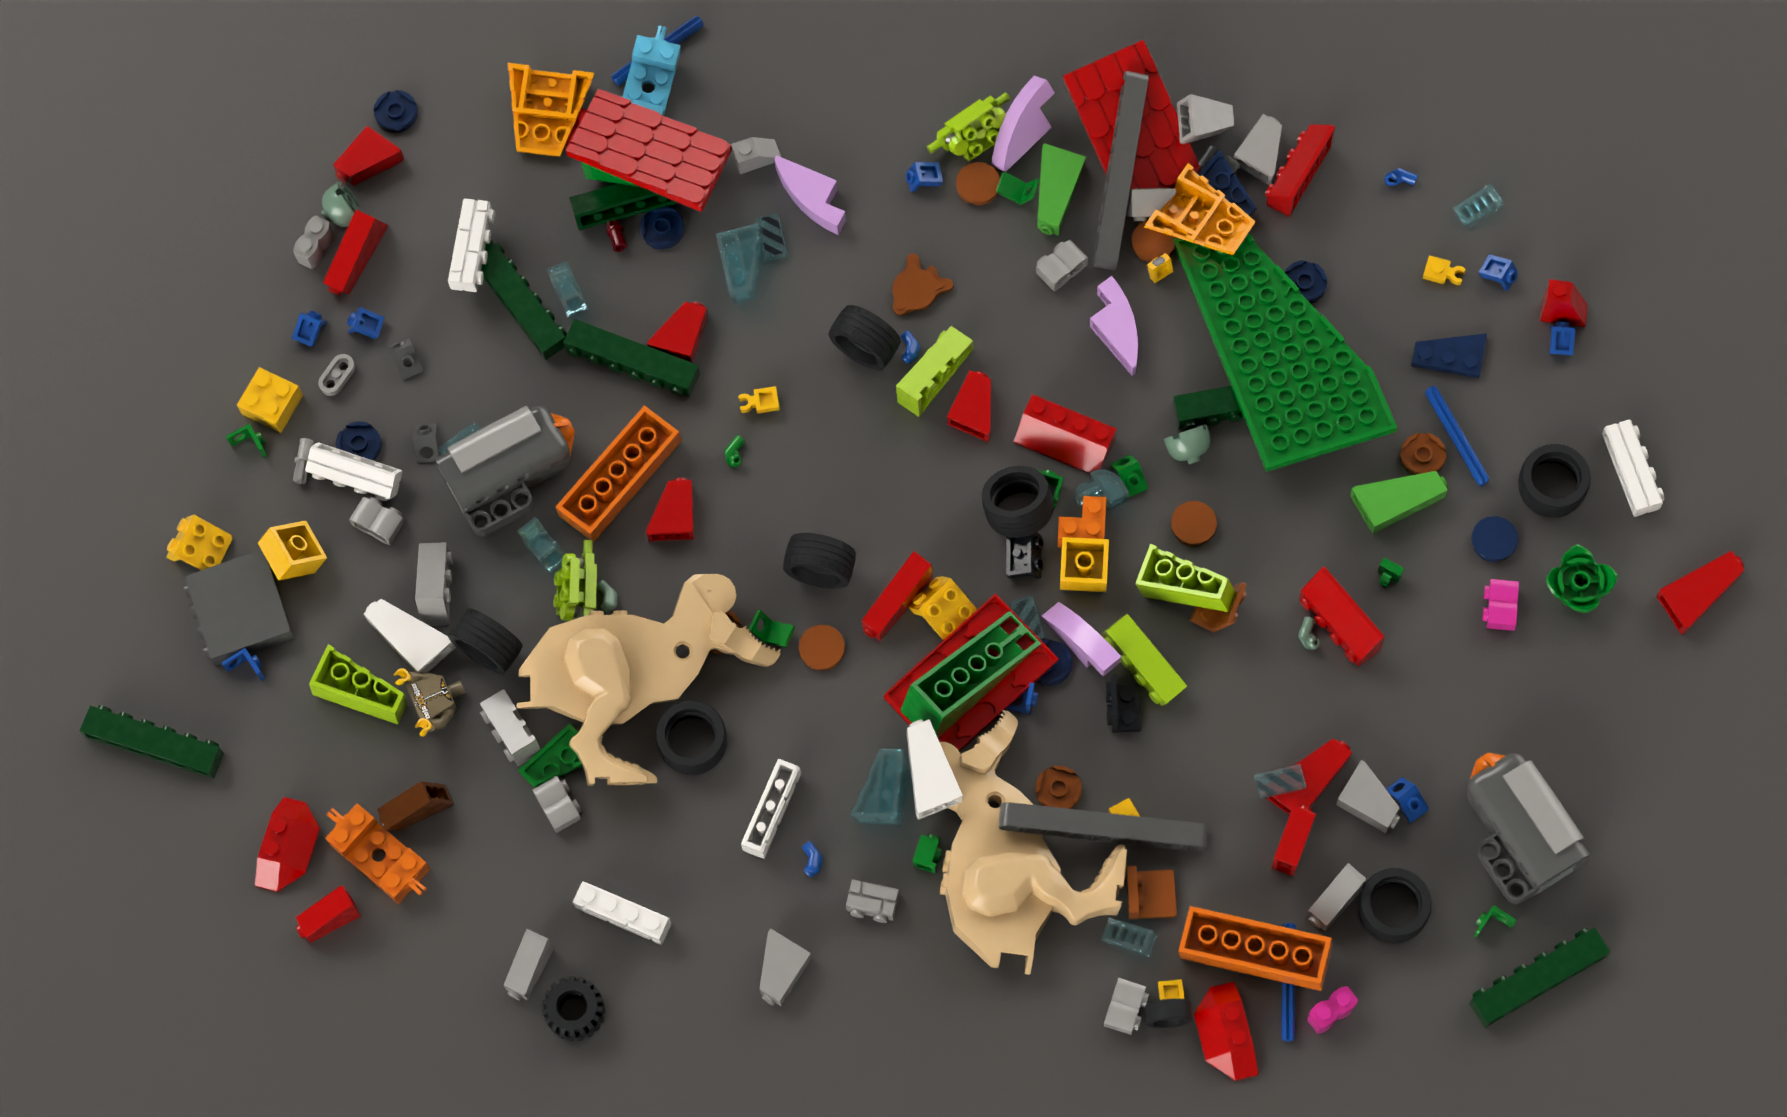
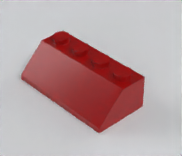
M1309 125L1306 131L1302 130L1297 139L1299 144L1296 149L1292 148L1287 155L1286 160L1288 162L1286 166L1279 168L1275 177L1277 181L1274 185L1270 184L1266 190L1267 206L1288 217L1291 216L1332 147L1335 126Z
M1032 394L1022 415L1014 443L1098 477L1116 439L1117 428Z
M1322 567L1301 589L1299 601L1307 611L1311 610L1315 615L1314 619L1321 628L1325 627L1328 630L1334 644L1340 645L1345 650L1344 654L1351 663L1355 662L1360 667L1381 651L1385 636L1326 567Z

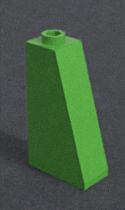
M1045 143L1043 144L1037 228L1043 233L1059 236L1086 167L1085 156Z
M1437 471L1355 486L1351 490L1350 497L1370 531L1374 534L1444 499L1448 491V484L1443 476L1440 477Z

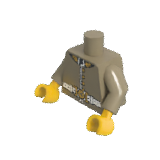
M403 668L398 669L393 674L394 676L399 675L402 678L395 682L397 686H401L405 682L408 683L406 688L420 717L415 728H423L420 732L422 737L426 736L428 731L431 732L445 728L457 710L453 698L466 693L460 680L447 686L442 675L408 672Z

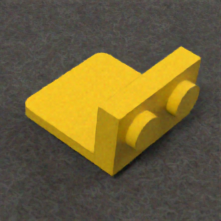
M196 515L182 518L177 526L179 532L176 538H172L167 546L169 552L166 558L172 561L182 560L199 570L216 566L221 563L232 541V535Z
M944 576L934 578L929 583V588L924 593L921 592L916 595L912 600L913 603L908 607L914 614L923 616L942 640H945L977 611L976 607L951 578Z

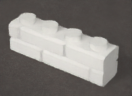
M463 199L448 277V284L452 290L477 292L478 285L483 283L484 274L481 271L482 264L487 262L485 246L491 241L489 225L494 223L495 210H492L491 204L488 201Z
M1630 419L1606 426L1602 436L1633 516L1637 517L1659 510L1665 499L1664 493L1661 488H1657L1654 481L1656 480V473L1654 468L1649 467L1647 463L1648 452L1645 446L1641 447L1638 427L1636 425L1633 426Z
M319 442L311 446L305 471L311 473L313 478L332 480L333 484L339 487H346V485L353 487L354 491L360 494H367V492L374 494L375 498L381 501H388V499L390 500L397 495L402 470Z
M781 759L777 760L742 840L741 846L743 851L765 859L778 829L777 826L780 824L795 790V783H798L801 776L800 767Z
M584 881L581 883L573 900L576 909L604 921L608 920L613 925L648 940L652 939L653 942L660 945L664 942L671 927V921L668 917Z

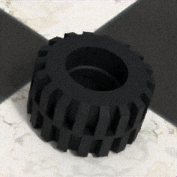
M569 976V980L562 978L559 979L560 983L557 985L554 982L551 985V991L547 990L545 993L546 1000L542 1002L544 1010H542L543 1016L550 1029L562 1039L567 1038L568 1041H573V1039L581 1041L584 1036L591 1037V1032L594 1030L598 1031L600 1028L599 1023L604 1021V1001L598 989L594 987L593 983L590 981L586 982L582 977L576 979L574 976ZM572 997L585 999L587 1010L580 1019L568 1021L561 1017L560 1010L566 1000Z

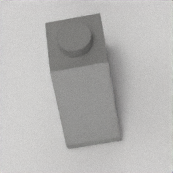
M751 137L731 144L733 157L740 174L775 163L776 155L781 157L775 139Z
M1130 189L1127 216L1134 217V221H1147V217H1151L1155 210L1160 211L1176 194V189Z

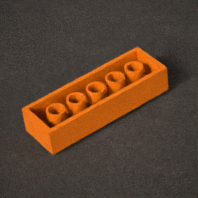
M644 405L556 505L555 508L558 516L594 543L682 442L680 432Z
M1190 906L1178 952L1180 959L1322 991L1333 945L1332 938Z

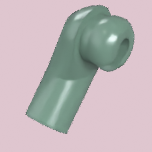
M602 580L597 584L596 589L604 596L601 610L606 614H610L617 607L618 594L605 580Z
M1304 617L1298 637L1307 650L1312 651L1319 647L1320 640L1316 639L1312 633L1315 619Z

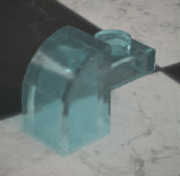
M566 260L548 268L547 272L552 286L567 317L588 309L568 261Z
M1108 470L1090 472L1091 482H1084L1075 490V500L1079 506L1083 504V496L1106 497V508L1108 510L1127 501L1129 491L1120 477Z
M536 517L517 531L531 554L548 572L551 573L562 564V558L565 553L559 544L549 536Z

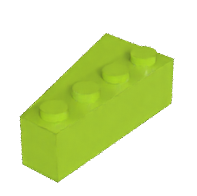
M952 326L947 331L944 330L939 335L937 342L927 350L925 355L896 385L897 402L920 417L972 352L973 340Z
M1150 544L1135 583L1143 597L1224 612L1229 611L1235 595V590L1228 578L1204 567L1200 568L1186 559L1184 561L1173 553L1158 549L1153 544Z
M1128 614L1121 617L1101 634L1119 653L1121 663L1133 674L1138 684L1145 687L1149 692V697L1155 704H1160L1161 706L1167 704L1187 687Z
M327 645L309 682L312 694L398 725L407 707L405 694L383 679L371 674L368 669L357 665L351 658L342 655L331 645Z

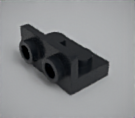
M1035 532L1021 538L1006 536V576L1008 578L1032 576L1035 579L1041 578V571L1043 570L1041 549L1044 545L1041 534Z

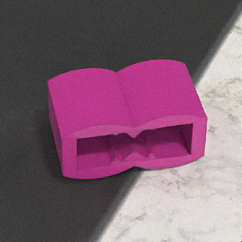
M1490 579L1489 586L1485 585L1484 599L1488 600V606L1483 607L1482 621H1486V628L1515 630L1519 581Z
M1348 986L1341 987L1332 993L1329 1000L1316 1004L1311 1009L1307 1021L1316 1033H1323L1329 1030L1336 1020L1350 1015L1355 1009L1358 999Z

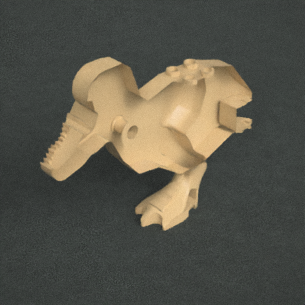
M695 574L683 583L673 615L665 623L635 615H627V611L618 610L613 611L611 615H604V611H590V614L550 627L519 668V677H530L531 701L517 703V709L547 708L583 722L579 732L569 741V745L578 755L583 765L587 785H594L595 779H607V785L657 783V777L653 773L639 767L640 765L630 764L628 761L624 762L621 758H616L612 754L607 753L605 747L601 745L602 735L611 725L626 723L650 704L676 701L699 674L710 650L714 649L725 654L734 655L746 663L770 667L779 658L781 649L775 651V648L770 650V646L766 648V644L762 645V642H758V639L755 640L754 636H751L752 633H749V629H746V626L738 628L735 623L730 621L725 613L732 608L736 600L735 586L730 579L720 574ZM677 647H685L688 650V656L686 658L678 657L676 654Z
M1002 710L997 725L995 724L991 731L984 733L981 737L977 736V744L974 745V748L960 754L959 750L952 744L940 742L963 795L961 803L949 807V809L958 814L962 823L952 843L951 850H946L942 872L947 873L943 874L940 895L946 896L953 932L990 967H999L1001 952L1026 955L1025 974L1030 975L1035 941L1052 911L1063 915L1071 925L1075 926L1086 919L1096 916L1118 914L1122 901H1116L1115 899L1119 896V888L1122 889L1124 886L1127 849H1125V845L1119 844L1116 846L1109 857L1105 859L1099 875L1095 878V882L1090 885L1089 889L1078 892L1071 888L1060 873L1061 869L1043 840V835L999 829L1000 807L992 808L988 802L996 801L999 805L1005 802L1033 805L1020 790L995 774L1000 759L1008 751L1018 726L1017 718L1009 711Z

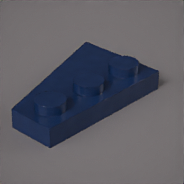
M1218 150L1198 175H1203L1209 180V185L1216 191L1220 190L1225 194V199L1231 204L1234 202L1251 217L1257 208L1221 151Z
M1487 333L1415 342L1411 366L1479 378Z

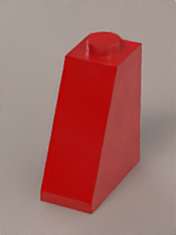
M366 126L333 166L336 171L335 175L339 180L344 183L348 181L355 186L401 163L404 160V156L399 147Z
M1549 279L1542 299L1540 321L1556 323V321L1570 322L1572 326L1585 327L1588 304L1573 282Z
M684 302L648 340L647 346L693 363L708 319L707 307L699 302Z
M970 370L947 415V425L989 442L991 435V379L983 372Z
M676 478L674 481H668L646 529L649 542L694 539V499L691 480Z
M1293 805L1271 869L1294 877L1316 813H1313L1311 808L1304 805H1299L1298 807Z
M341 885L298 915L296 920L299 925L295 927L301 939L306 938L311 943L361 917L351 895Z

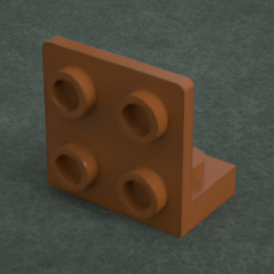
M1241 582L1233 586L1235 595L1228 612L1195 606L1189 621L1213 633L1233 625L1238 617L1237 608L1245 599L1246 591L1244 590L1247 584Z
M1127 866L1126 883L1129 920L1176 917L1174 871H1137L1136 866Z

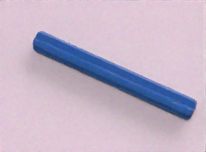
M695 16L667 35L664 40L678 45L704 26L703 21L699 16ZM632 61L611 75L612 81L617 86L627 80Z
M1436 386L1428 388L1425 395L1479 486L1487 484L1490 480L1487 472Z
M1284 923L1282 926L1296 930L1294 923ZM1282 982L1281 1039L1282 1041L1291 1042L1295 1039V985Z

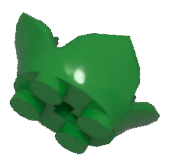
M1576 544L1565 552L1560 565L1549 571L1546 577V584L1551 593L1560 599L1564 605L1575 611L1588 613L1596 609L1600 604L1601 598L1612 591L1618 574L1611 566L1597 564L1593 554L1587 548ZM1580 579L1581 583L1585 584L1583 586H1578L1576 584V580Z

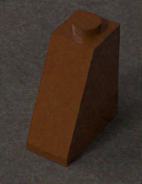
M420 781L377 810L380 815V822L386 830L400 831L450 808L454 803L445 784Z

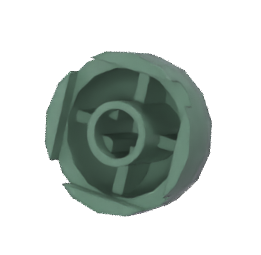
M339 181L330 186L323 194L322 207L324 210L321 213L325 220L332 221L340 227H348L355 210H357L356 206H360L350 189L346 185L341 187L342 182Z
M1207 425L1163 439L1168 453L1175 460H1187L1188 464L1201 461L1200 456L1208 451L1211 443Z

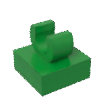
M1384 557L1378 568V573L1382 574L1378 584L1387 588L1391 580L1398 583L1405 568Z

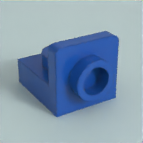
M914 162L906 172V182L909 184L910 191H916L919 186H940L943 183L939 162Z
M1489 254L1479 270V274L1482 278L1500 282L1503 289L1509 290L1511 285L1517 280L1518 271L1512 260Z
M359 307L354 313L351 312L348 317V333L352 334L356 331L376 340L385 317Z
M309 310V313H300L291 339L314 347L321 327L327 324V320L321 318L322 314Z
M1556 321V325H1550V354L1573 355L1576 328L1570 327V322Z

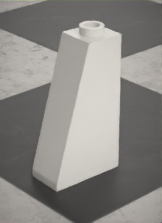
M383 599L371 603L366 608L364 616L367 621L415 672L428 673L456 648L448 636Z
M917 720L911 723L910 727L907 728V742L915 810L919 820L961 803L963 795L930 720L924 722L923 720Z

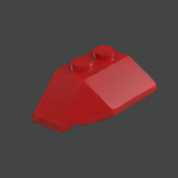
M283 797L272 812L257 857L256 887L279 892L306 874L320 832V827L306 802Z
M1230 982L1210 987L1193 1014L1205 1061L1234 1081L1258 1076L1254 1045L1242 1000L1235 983Z

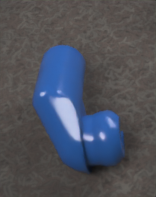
M1398 168L1387 173L1384 180L1388 186H1395L1402 182L1414 186L1418 175Z
M907 330L900 337L907 346L905 353L902 354V359L905 363L910 364L918 358L920 345L912 333Z
M809 841L802 846V849L809 857L807 866L804 867V872L807 876L813 877L821 871L823 857L812 841Z

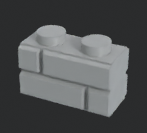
M852 879L846 902V911H849L851 916L857 918H864V915L872 916L874 921L880 923H887V920L893 921L899 898V889Z

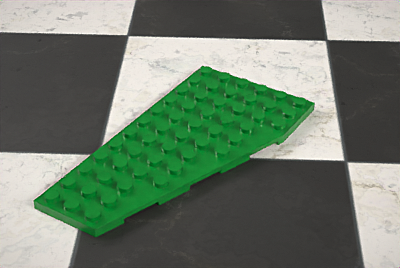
M1249 233L1234 255L1216 251L1183 239H1173L1175 250L1266 472L1397 432L1396 423L1373 369L1358 357L1345 342L1344 337L1324 315L1319 314L1300 293L1295 283L1278 265L1271 261L1254 242L1255 239Z

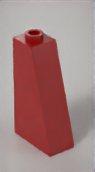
M355 210L323 281V284L330 286L328 291L341 296L342 292L348 295L351 293L389 225L361 211Z
M1731 550L1659 590L1656 597L1681 635L1685 634L1741 577L1744 571L1743 561L1738 555L1735 556Z
M913 551L861 620L862 628H864L863 632L871 639L875 637L879 641L884 638L913 603L914 597L923 592L933 580L932 564Z
M1331 739L1288 769L1300 775L1304 785L1282 773L1278 778L1296 790L1287 792L1271 781L1265 786L1277 794L1268 796L1262 792L1261 795L1289 816L1293 805L1297 807L1304 805L1312 808L1351 759V748L1341 740Z

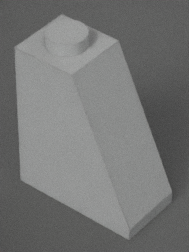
M1193 94L1177 102L1181 144L1219 135L1234 126L1233 105Z
M1263 114L1234 154V159L1242 164L1240 167L1242 170L1270 185L1274 181L1282 124L1276 118Z
M1361 760L1339 796L1336 806L1380 831L1387 833L1389 827L1394 829L1400 819V816L1397 815L1400 807L1366 762Z
M1348 863L1308 910L1307 916L1309 917L1308 921L1316 929L1321 928L1326 931L1358 896L1366 882V878Z
M771 928L767 935L759 989L764 1001L773 1006L775 1003L782 1006L811 961L812 956L810 952Z
M529 929L525 931L504 983V987L508 991L507 995L516 1000H520L521 997L526 1000L529 999L554 951L548 938Z

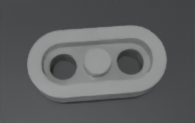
M339 354L331 361L318 381L319 388L323 394L334 396L342 390L355 371V363L351 356ZM343 365L348 366L346 370H341V367ZM330 383L335 384L332 388H328V385Z

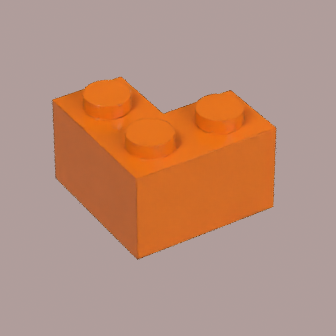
M1083 496L1082 518L1059 517L1058 548H1062V537L1104 539L1106 497Z

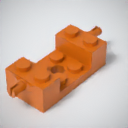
M358 803L344 816L334 808L330 809L332 813L328 811L327 816L336 823L334 829L325 838L330 846L397 904L412 889L419 896L423 895L427 888L419 881L429 872L430 867L420 856L404 846ZM379 850L385 851L386 856L384 860L380 862L374 861L373 856L375 852Z

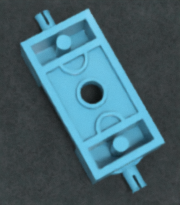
M658 26L656 37L649 38L637 35L623 98L664 116L680 57V45L665 41L667 28L663 26L662 29V26ZM650 83L654 86V90L651 93H646L642 90V86Z

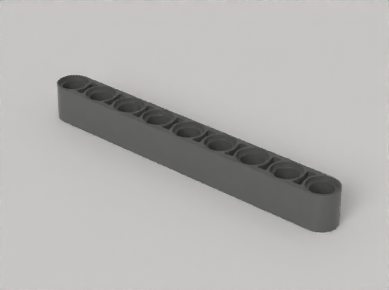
M1125 71L1123 76L1125 82L1120 92L1092 258V267L1113 271L1117 267L1148 85V75Z
M1011 802L1000 804L999 829L1005 831L1187 851L1207 850L1208 826L1202 823Z

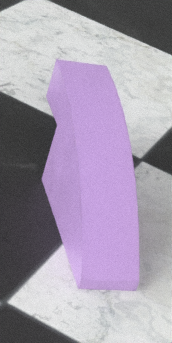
M1033 76L1014 99L1002 122L995 142L991 163L993 167L1006 172L1052 128L1040 109L1055 94L1046 79Z
M776 155L774 159L776 170L790 198L810 219L823 228L839 235L846 222L845 211L830 205L838 190L837 180Z
M1111 276L1097 286V295L1106 307L1090 318V328L1130 375L1133 376L1136 374L1137 328L1129 302L1121 287Z
M1058 602L1041 616L1045 623L1087 668L1092 664L1102 676H1105L1121 662L1119 653L1086 621L1062 603Z

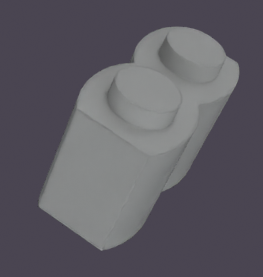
M316 215L308 221L304 234L294 245L293 252L299 264L314 269L320 263L323 251L329 247L334 237L329 221Z
M1071 240L1065 243L1060 242L1056 245L1052 254L1042 256L1037 262L1036 274L1053 291L1061 288L1070 278L1077 275L1088 265V257Z
M363 497L349 519L352 526L388 545L392 544L405 523L400 511L393 507H390V509L382 507V503L374 497H370V499Z
M556 776L532 789L556 833L581 820L578 813L582 812L576 799L571 801L567 793L571 792L564 779L560 781Z
M1118 978L1104 1026L1132 1035L1133 1029L1138 1031L1142 1019L1141 1016H1138L1140 1007L1145 1008L1149 994L1145 993L1146 986Z

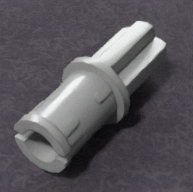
M300 439L298 454L294 458L296 465L293 482L297 484H305L307 481L308 472L305 469L309 459L310 448L314 445V441L311 439Z

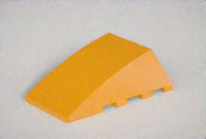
M508 63L516 151L561 157L595 73L573 70L572 74L532 70L529 65Z
M1188 163L1177 178L1174 188L1176 189V194L1160 211H1154L1144 227L1216 251L1234 255L1254 226L1255 221L1234 202L1231 204L1225 199V194L1220 190L1216 191L1208 184L1209 180L1203 175L1199 176L1193 171L1194 167Z

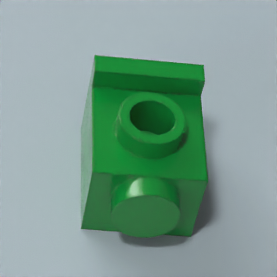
M933 834L920 836L912 861L913 867L936 874L937 864L934 862H939L943 850L939 848L940 837Z

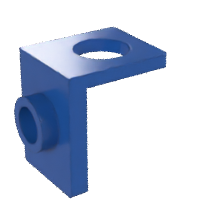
M246 648L222 662L226 671L229 672L248 660L260 680L263 681L265 679L259 669L262 667L261 662L256 655L251 657Z
M1030 683L1028 691L1022 695L1023 702L1021 705H1010L1006 710L1030 714L1032 706L1036 707L1038 693L1034 692V683Z
M1403 777L1386 789L1391 797L1397 800L1410 823L1429 810L1417 786ZM1405 785L1402 790L1394 792L1397 787Z

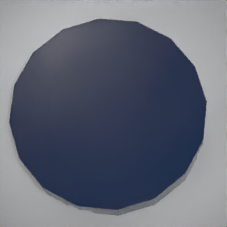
M395 90L396 92L388 91L382 94L374 105V116L377 124L383 130L390 133H400L408 130L418 117V108L414 98L402 90Z
M665 206L651 210L646 215L644 214L641 219L640 231L642 238L646 244L655 249L672 248L680 242L684 235L683 218L672 207Z
M1301 260L1292 263L1286 268V275L1295 283L1300 293L1310 304L1317 302L1323 297L1327 289V276L1318 264Z
M358 421L346 425V428L338 433L336 439L337 449L373 461L380 454L382 447L380 434L367 422Z
M1498 516L1486 517L1480 520L1474 527L1471 543L1475 553L1483 560L1498 562L1508 559L1515 552L1518 543V533L1514 525L1507 519Z
M1043 640L1042 642L1059 660L1037 683L1046 686L1060 684L1068 678L1072 670L1070 650L1059 641Z

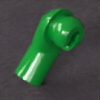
M736 435L724 450L726 463L731 468L738 467L742 462L738 450L745 443V440L739 435Z

